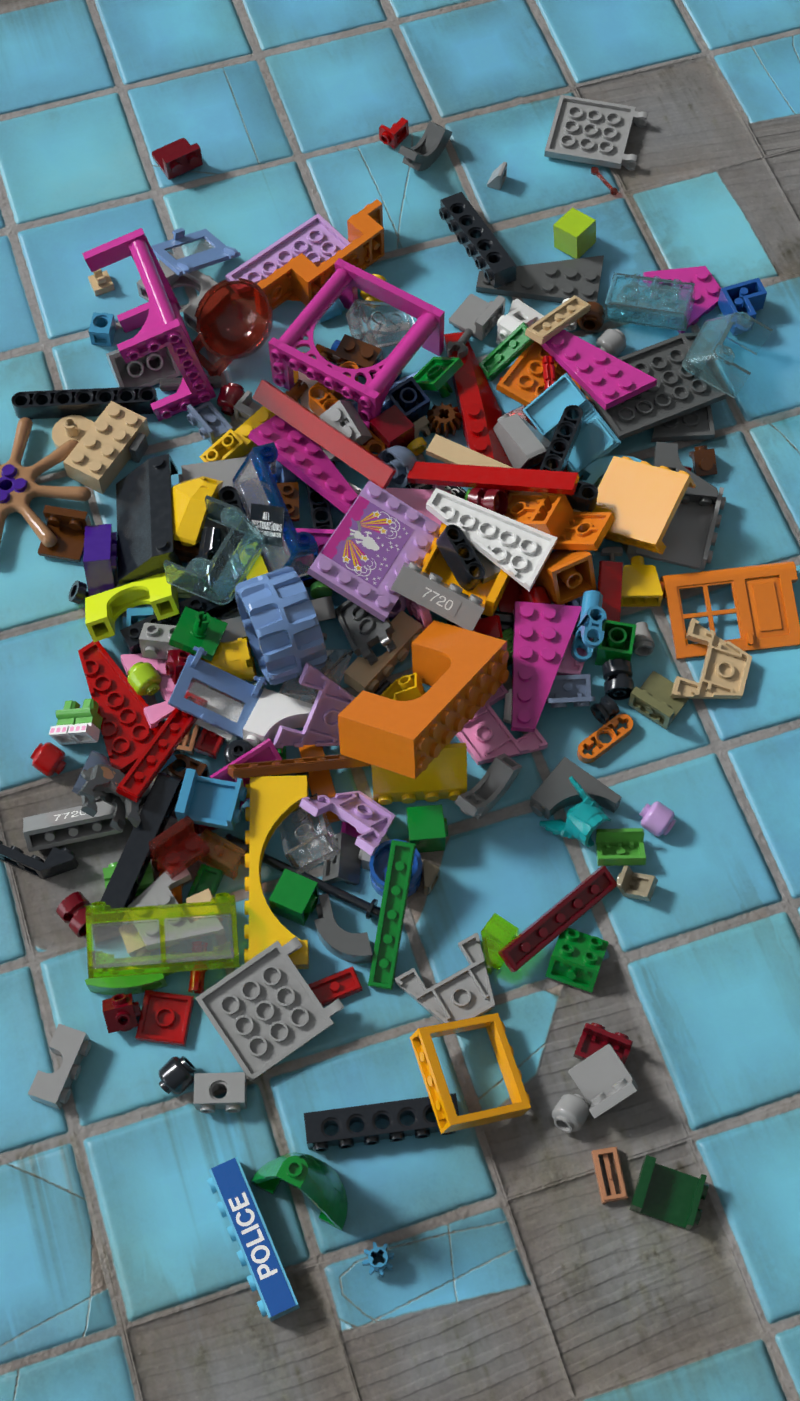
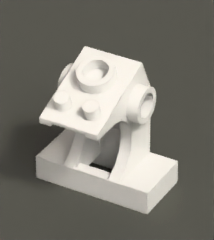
M519 299L513 300L509 313L502 315L497 321L496 343L498 345L502 343L523 322L529 327L544 316Z

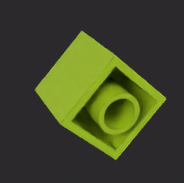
M572 207L553 225L554 247L575 259H579L596 243V220Z

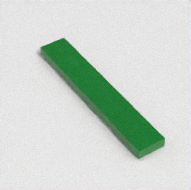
M391 841L368 986L393 990L416 849L415 843Z

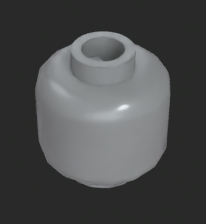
M607 329L596 340L595 345L617 358L626 348V337L618 329Z
M564 1094L552 1111L555 1126L566 1133L579 1131L590 1114L586 1100L579 1094Z

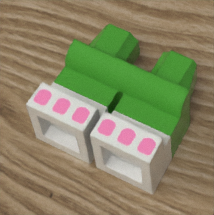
M84 699L83 706L80 708V704L76 701H65L63 710H56L55 712L58 721L56 726L51 727L49 735L61 745L98 742L103 719L97 713L99 704L93 699Z

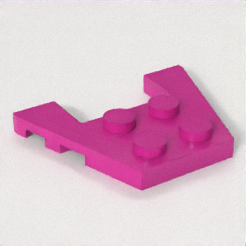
M706 266L643 273V280L651 291L670 284L688 310L672 317V323L679 333H685L688 327L695 325L699 321L700 317L705 313L708 314L718 306L721 287Z

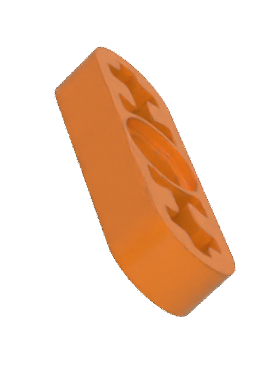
M618 714L579 744L577 750L578 759L583 763H592L632 732V718L627 714ZM619 722L621 724H627L626 729L624 727H621L617 730V733H615V730L618 728ZM601 734H608L612 740L609 743H602L599 740V736ZM595 743L596 747L593 748L592 755L589 753L584 754V748L590 750Z

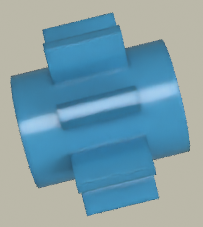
M373 1242V1249L371 1251L364 1249V1254L368 1256V1259L364 1260L362 1264L363 1266L369 1265L371 1267L369 1275L376 1271L383 1277V1270L386 1268L393 1269L392 1264L388 1260L394 1258V1253L387 1254L386 1243L381 1248L377 1247V1244ZM382 1254L384 1263L379 1262L377 1265H374L373 1256L378 1257Z

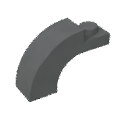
M328 893L319 895L320 904H316L318 919L314 920L317 935L322 944L333 955L347 962L359 964L372 963L373 956L367 932L350 933L340 928L334 919Z

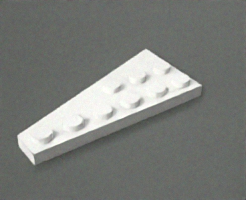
M435 488L426 503V509L447 526L450 524L459 526L475 549L529 592L557 543V537L438 488Z

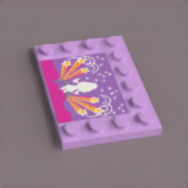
M369 480L308 569L307 574L384 622L401 595L391 590V587L405 562L408 564L414 562L420 565L431 548L433 539L439 535L441 525Z

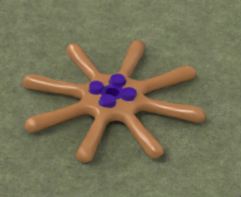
M23 417L17 424L10 459L0 465V544L7 516L17 512L24 517L45 547H52L57 543V537L30 508L31 500L36 497L87 501L91 497V491L87 487L46 486L36 483L38 476L64 461L79 442L74 439L68 440L34 465L24 467L21 465V460L33 422L31 419Z

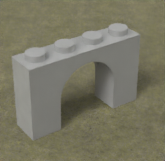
M170 254V255L173 256L176 260H177V259H181V258L178 257V256H174V255ZM159 260L172 289L188 286L200 292L199 296L183 311L185 325L202 334L232 304L230 290L227 286L217 283L212 277L204 275L198 270L178 276ZM142 279L137 282L139 296L149 302Z

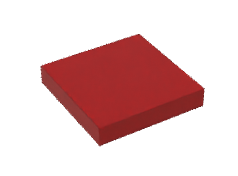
M145 990L135 1037L136 1040L185 1047L195 1000L194 996Z

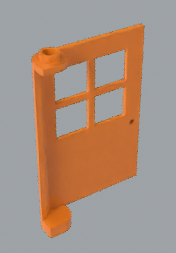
M789 561L661 576L660 584L663 597L667 599L676 660L706 656L708 648L700 643L688 644V640L685 639L687 634L684 619L708 617L710 631L713 630L715 632L713 616L736 614L740 638L724 641H730L745 652L799 646L800 624L792 583L798 580L795 563ZM731 584L735 608L712 611L708 586ZM703 587L707 612L683 614L679 590Z

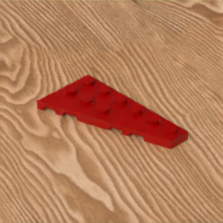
M92 641L78 650L91 697L99 704L97 713L103 718L101 732L113 768L125 772L133 766L163 724L160 721L157 727L150 728L144 715V708L149 705L131 687L127 677L100 642Z

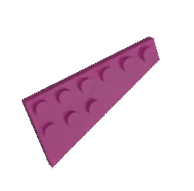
M564 329L541 345L604 410L622 403L657 384L656 378Z

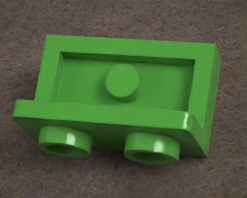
M597 829L595 839L597 865H646L643 842L644 829Z

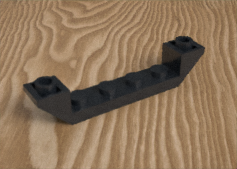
M0 840L1 861L41 879H47L76 869L79 865L74 856L75 854L66 848L60 850L53 847L44 861L36 855L31 857L25 855L16 846L7 847Z

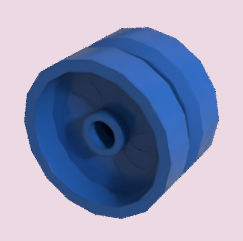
M393 839V840H396V841L407 842V841H404V840ZM392 840L381 843L374 855L370 857L369 862L371 884L381 896H383ZM415 849L408 897L417 891L422 880V860L417 849Z

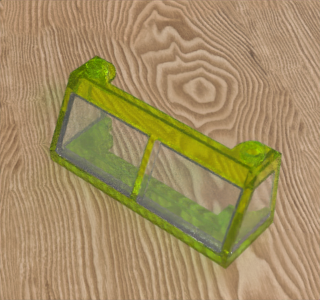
M218 893L210 900L211 902L111 909V906L106 905L105 902L91 903V905L86 906L85 913L89 979L240 967L235 895Z

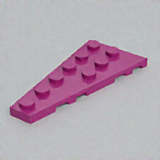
M277 415L250 431L248 436L250 440L346 515L358 495L316 442Z
M515 601L511 731H535L582 606Z

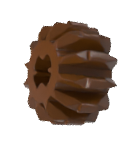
M441 402L440 406L434 404L432 409L427 412V419L430 422L427 425L430 433L436 432L437 435H444L445 438H447L448 434L454 436L456 430H460L462 415L459 413L458 407H452L451 402L448 405H444Z

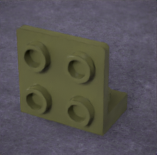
M653 671L640 688L636 686L633 689L628 705L667 729L689 699L671 698L670 695L674 683Z

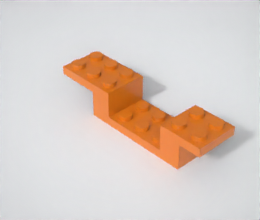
M376 199L371 204L366 205L360 212L352 215L347 220L348 241L350 244L337 251L327 261H323L320 266L317 267L301 253L295 258L290 259L281 268L276 269L270 276L259 281L255 286L258 313L263 317L293 295L307 306L334 274L335 262L339 258L365 270L385 255L383 204Z

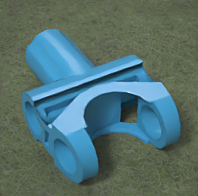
M590 590L583 593L580 621L573 630L575 637L571 645V655L579 662L587 661L592 656L593 649L598 647L604 638L605 631H602V624L606 620V612L602 608L603 595L599 591ZM576 648L584 649L587 656H580Z

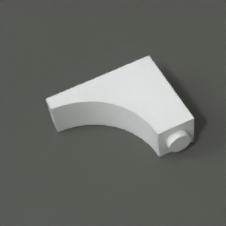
M264 688L243 728V740L249 742L254 748L268 738L272 741L280 725L292 729L304 727L313 704Z

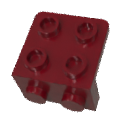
M185 138L152 151L153 159L168 180L203 165L200 146L197 143L190 145Z

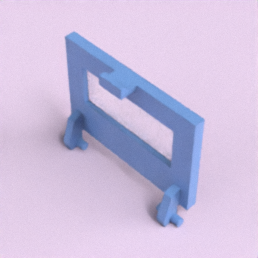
M183 228L172 231L174 234L173 239L151 246L156 257L178 276L241 255L235 248L223 244L207 229L185 235Z
M194 646L193 650L196 651V655L190 654L168 704L243 739V728L263 692V689H261L262 685H267L268 681L262 676L258 677L255 675L254 680L257 683L254 686L201 660V656H206L207 651L202 647Z

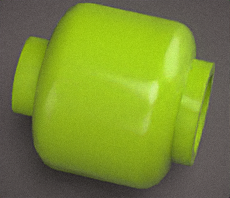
M138 662L129 669L128 683L138 695L152 696L158 692L162 677L152 664Z

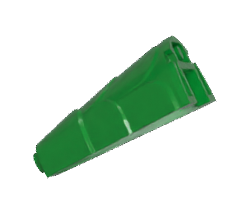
M287 1153L263 1165L250 1180L252 1185L271 1195H274L281 1180L299 1188L321 1210L320 1220L341 1231L343 1230L348 1211L346 1191L336 1171L322 1160L304 1153Z

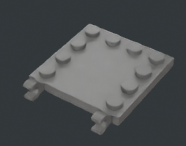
M560 95L544 156L621 169L623 165L626 169L633 171L636 167L637 155L625 154L632 123H635L640 128H646L648 113L644 111L637 112L635 111L636 107Z
M297 937L290 940L284 946H281L279 941H276L195 998L250 1082L332 1026L334 1022L330 1017L345 1008L339 998L323 1008L288 955L302 947Z

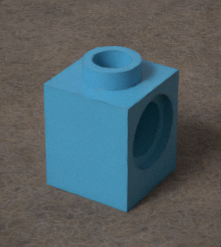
M93 312L89 328L92 345L112 347L117 328L114 314Z

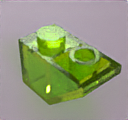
M496 913L492 915L482 929L480 936L486 970L490 975L495 968L499 970L504 964L498 952L516 938L519 932V928Z

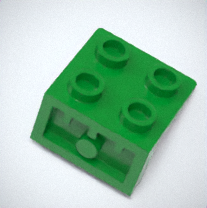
M567 928L558 937L545 977L592 993L609 942L599 937L579 932L576 929Z

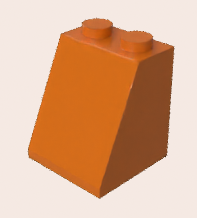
M557 550L552 552L535 583L538 586H543L549 598L554 604L563 605L583 596L585 591L596 590L592 554L584 550Z

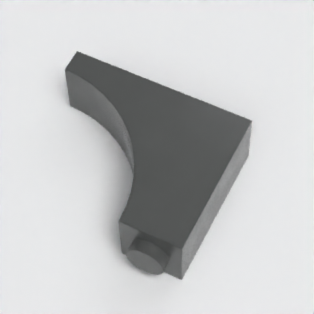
M564 757L530 799L532 811L538 816H544L547 819L562 808L583 802L569 780L571 776L601 807L613 813L620 806L622 797Z

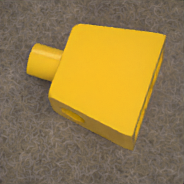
M642 556L632 557L631 565L623 567L621 607L661 606L663 591L656 567L654 565H644V558Z

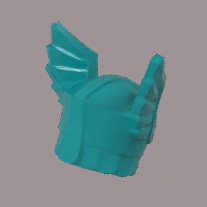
M571 776L569 780L583 802L568 810L566 821L562 819L540 821L539 825L555 835L568 837V839H577L587 848L594 845V841L591 839L593 831L601 823L611 821V819L606 816L603 808Z

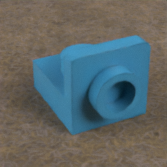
M127 608V617H123V629L154 615L153 608Z

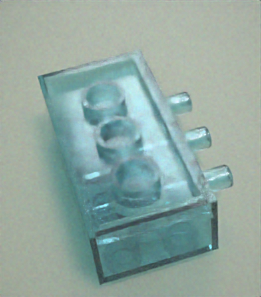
M614 272L605 301V320L686 331L695 301V283L681 282L679 279L666 280L661 279L659 276L654 278L644 277L638 273L629 275Z

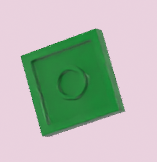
M433 357L413 378L422 390L439 391L440 396L445 398L453 392L447 381L464 364L460 358Z
M185 606L168 645L196 655V651L193 650L194 646L202 647L207 651L206 656L202 655L201 658L212 661L228 623L213 618L208 613L204 614V611L198 612Z

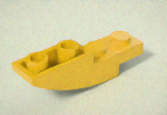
M262 406L235 431L232 429L228 430L199 457L203 462H211L245 456L258 446L248 438L250 431L275 416V414Z

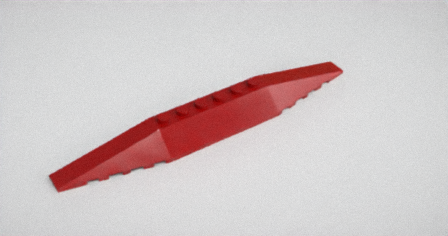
M464 332L444 334L446 350L448 342H458ZM468 341L465 345L468 347V354L461 359L464 365L452 376L459 413L462 415L461 424L467 448L513 467L493 430L498 422L497 419L503 416L502 411ZM454 351L448 357L458 358V351ZM512 577L498 604L499 611L513 613L515 601H519V595L524 588Z

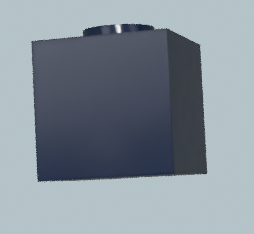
M411 376L388 392L385 399V407L389 409L396 405L413 423L427 415L431 400Z

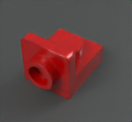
M403 117L397 123H394L391 129L383 124L379 127L380 141L394 149L409 135L408 120Z

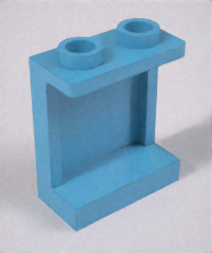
M186 768L175 808L177 820L233 831L235 823H239L242 810L239 807L241 801L246 799L247 787H244L243 779L237 778V782L197 776L195 769Z

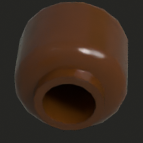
M587 302L591 305L590 310L577 319V322L583 331L596 332L603 326L605 310L597 302Z

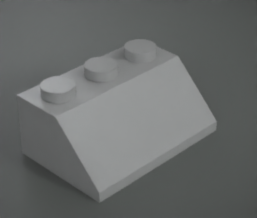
M167 346L127 364L119 350L106 354L119 387L152 386L160 383V379L181 376Z

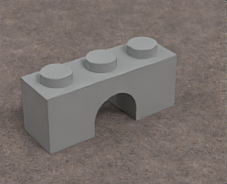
M58 1024L49 1044L53 1054L63 1057L62 1066L54 1073H45L38 1070L28 1092L33 1101L59 1110L63 1104L68 1102L71 1094V1089L69 1088L72 1081L77 1080L81 1071L80 1063L82 1058L88 1055L91 1048L90 1038L87 1033L62 1024Z

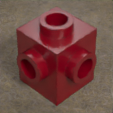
M181 649L168 650L166 673L168 676H171L174 685H176L186 660L191 654ZM192 678L190 683L197 682V680Z
M132 993L126 995L117 994L110 999L102 1000L103 1015L108 1033L125 1032L138 1026L137 1017L141 1016L139 1002H134Z

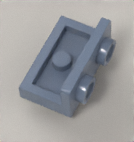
M210 400L195 409L191 404L187 406V419L192 426L196 425L199 428L198 431L204 440L208 439L212 445L228 430H233V427Z

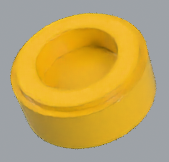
M418 437L410 442L406 448L411 450L415 456H418L427 448V442L423 437Z

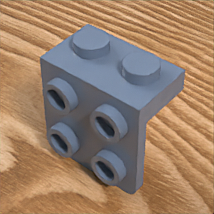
M590 674L555 676L545 703H551V708L567 707L568 702H574V707L590 706V701H595V696L591 697Z

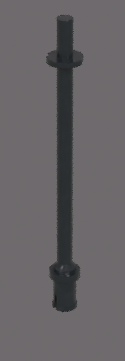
M228 833L225 836L228 841L223 840L222 847L240 854V858L245 859V853H249V844L246 845L245 841ZM264 853L262 863L281 872L284 869H288L318 882L319 890L366 911V919L369 920L372 915L379 918L381 908L377 906V899L369 903Z

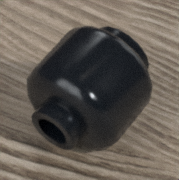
M245 740L230 742L224 751L226 765L253 749L252 745Z
M177 1056L172 1057L158 1072L161 1079L159 1085L168 1094L171 1091L175 1094H181L194 1082L196 1068L184 1056L181 1058Z

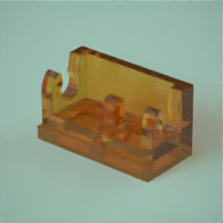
M205 828L192 846L195 858L213 868L222 870L226 876L233 880L238 875L239 865H244L245 850Z

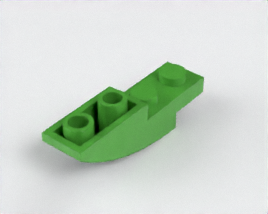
M172 952L154 963L152 961L146 962L136 970L132 961L129 963H118L111 970L93 973L85 982L90 992L105 995L145 993V990L154 991L168 986L165 977L184 970L187 966L182 952Z

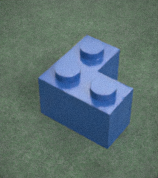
M759 278L721 288L717 304L733 335L752 330L757 315L755 311L763 309L767 292Z

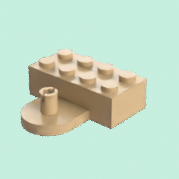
M111 401L95 422L80 415L63 417L54 425L52 439L56 448L71 439L79 442L63 462L67 477L103 494L131 458L129 447L137 434L142 433L147 437L150 431L147 418Z

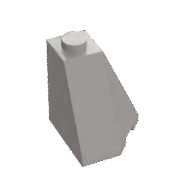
M517 413L511 416L506 414L497 419L498 422L493 430L513 468L527 469L543 462L551 443L546 437Z

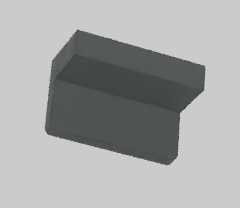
M343 832L326 837L323 881L329 884L339 881L352 885L359 884L361 860L358 859L360 848L355 845L357 838Z

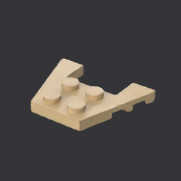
M692 618L685 639L708 647L699 682L676 676L670 697L741 699L752 656L730 641L725 642L716 636L713 630H707L699 624L698 620Z

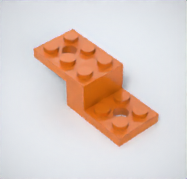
M509 492L507 495L508 507L504 515L557 537V543L554 547L556 550L597 551L615 520L612 512H574L565 494L541 492Z

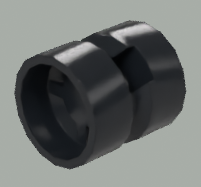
M612 659L602 665L605 695L613 700L630 698V694L634 689L631 662L626 659Z

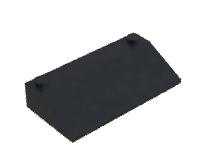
M169 454L146 460L116 483L119 584L183 568V564L174 549L171 475L178 474V469Z

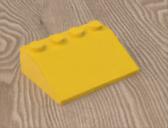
M466 743L446 745L439 756L434 758L427 769L422 771L416 779L371 765L373 800L380 805H389L392 802L410 804L418 800L436 802L439 799H449L456 801L459 795L467 792Z

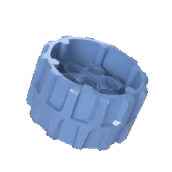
M286 566L236 585V602L248 641L256 661L270 685H277L301 676L306 662L316 669H321L326 665V646L317 615L307 590L293 567Z

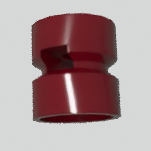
M472 488L468 494L467 501L505 515L508 507V497L505 490Z
M77 891L67 896L59 904L56 912L65 923H69V928L75 935L82 938L95 930L100 921L95 920L96 909L94 906H89V901L81 892Z

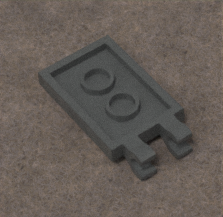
M347 600L335 609L336 616L353 652L357 656L362 655L371 666L378 661L377 656L371 649L377 643L381 642L383 647L386 646L389 653L397 648L390 637V634L395 632L388 616L383 622L350 600Z

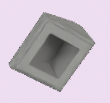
M503 162L493 171L487 187L497 190L502 188L507 177V162Z

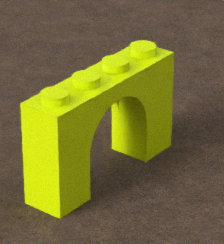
M171 572L149 576L85 598V624L93 642L114 636L115 621L123 612L127 611V608L150 604L158 621L180 614L177 587Z

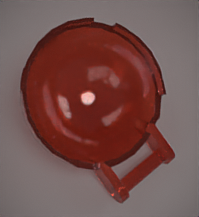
M238 278V280L230 282L223 280L214 285L204 294L198 304L194 316L197 318L196 329L199 335L193 340L192 344L202 367L208 371L209 376H220L233 360L249 357L256 353L268 340L273 325L272 306L265 292L259 285L244 278ZM203 346L210 353L220 358L214 365L199 352Z

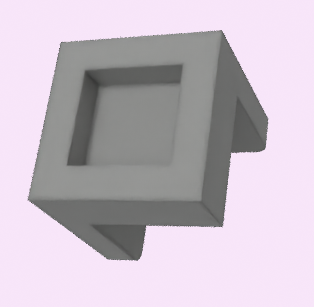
M247 390L234 406L235 419L241 423H244L262 407L253 402L252 392Z

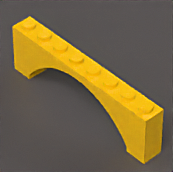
M307 775L250 777V784H246V799L250 798V807L245 808V819L250 821V830H245V844H249V853H245V868H249V877H245V891H249V900H245L244 910L245 915H249V924L244 925V937L249 939V948L244 949V963L276 941H279L281 946H284L296 937L279 922L269 908L262 890L261 867L264 852L276 829L292 812L300 807L301 799L308 797ZM298 938L302 947L288 956L297 969H309L308 940Z

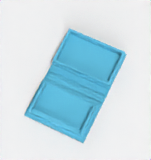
M565 373L523 409V412L537 430L551 442L564 409L569 405H577L582 409L581 429L568 459L567 466L570 472H578L579 477L584 474V469L589 464L605 457L622 442L568 373Z

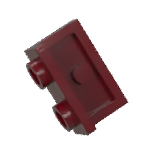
M585 1023L573 1057L584 1060L605 1045L611 1044L625 1065L633 1041L629 1040V1037L619 1032L613 1034L606 1031L605 1027L600 1024Z

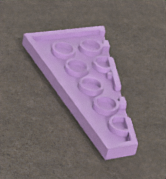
M316 214L225 275L226 281L240 293L255 288L259 281L267 278L276 269L281 268L290 259L295 258L301 253L318 267L323 261H327L334 256L337 251L348 246L350 242L321 215Z

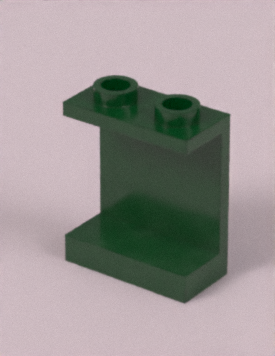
M646 1155L629 1210L690 1231L694 1224H699L702 1210L698 1209L700 1199L705 1200L709 1185L705 1184L707 1175L701 1174L697 1178L655 1163L656 1158Z

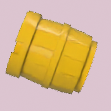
M247 636L237 638L234 641L220 642L212 661L200 658L244 681H254V676H257Z

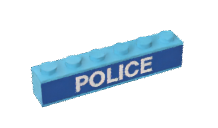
M238 1157L209 1169L211 1177L207 1181L212 1193L218 1192L221 1201L217 1203L222 1218L228 1216L231 1226L226 1228L232 1242L237 1240L241 1248L236 1253L242 1267L247 1265L251 1275L247 1276V1280L252 1292L258 1290L261 1300L257 1302L262 1317L268 1315L270 1321H274L299 1309L300 1306Z

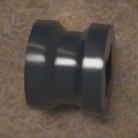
M607 695L603 696L599 703L593 704L590 708L593 716L602 724H606L611 716H616L620 712L615 701Z

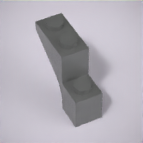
M657 442L654 450L653 466H665L676 472L680 470L685 471L691 475L692 480L696 484L695 488H687L680 503L698 502L703 506L715 504L718 498L717 488L682 465L678 455V444Z

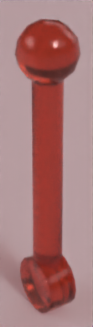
M598 167L591 168V174L596 175L608 187L611 195H616L618 193L617 188H613L599 173Z

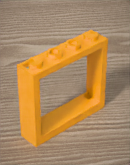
M498 1013L418 1028L410 1037L441 1134L520 1117L531 1108L529 1094L525 1091L521 1071L517 1068L513 1057V1048L508 1042L505 1034V1025ZM486 1028L512 1104L457 1116L432 1038Z

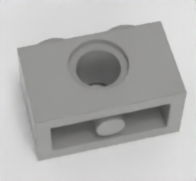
M245 1072L194 1073L193 1104L196 1110H200L201 1113H214L215 1109H225L226 1112L237 1113L241 1109H247V1077ZM218 1089L227 1090L226 1096L221 1099L215 1098L214 1094Z

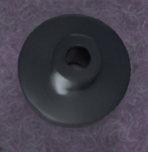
M78 580L73 583L69 592V601L80 604L83 599L85 600V598L89 597V593L86 591V583Z

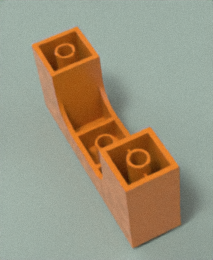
M434 620L411 643L413 673H418L421 683L432 687L421 697L408 701L393 700L363 690L338 714L340 754L416 779L422 771L427 769L431 761L439 756L442 749L450 744L453 737L462 731L464 725L473 719L475 713L481 707H484L486 701L492 695H495L497 689L503 683H506L509 677V671L507 670V660L509 657L507 641Z

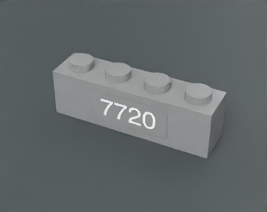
M405 562L391 590L460 627L473 631L485 609V604L482 603L483 600L474 594L468 596L462 593L463 589L453 583L450 586L442 582L443 578L431 572L429 575L421 571L422 567L414 562H410V564Z
M104 801L96 802L97 813L94 817L81 811L82 806L23 818V834L28 851L33 852L122 833L123 831L120 832L110 827L115 814V806Z

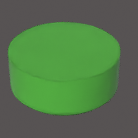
M316 581L310 586V595L314 599L332 596L333 594L332 589L320 581Z

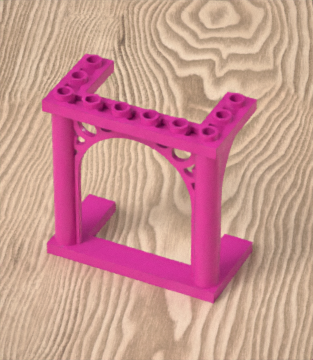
M137 229L82 253L91 272L129 256H132L149 302L117 315L125 333L143 326L133 338L117 344L118 350L127 364L167 346L183 377L176 393L150 404L158 421L186 411L189 404L194 407L215 398L214 389L198 359L180 314V304L143 229Z
M339 258L335 262L334 274L279 340L273 337L268 342L273 382L279 387L290 390L294 386L293 370L299 371L309 379L324 384L328 389L341 393L345 398L358 402V414L370 430V421L381 414L383 403L394 381L422 346V348L438 356L444 351L445 311ZM358 289L417 319L384 360L366 368L348 369L328 362L317 351L313 340L317 323L337 298L341 300L346 309L352 312L358 308ZM307 346L310 350L303 353L297 350V348ZM371 372H374V373H375V374H373V379L371 378V375H370ZM358 375H363L367 381L364 385L355 380Z

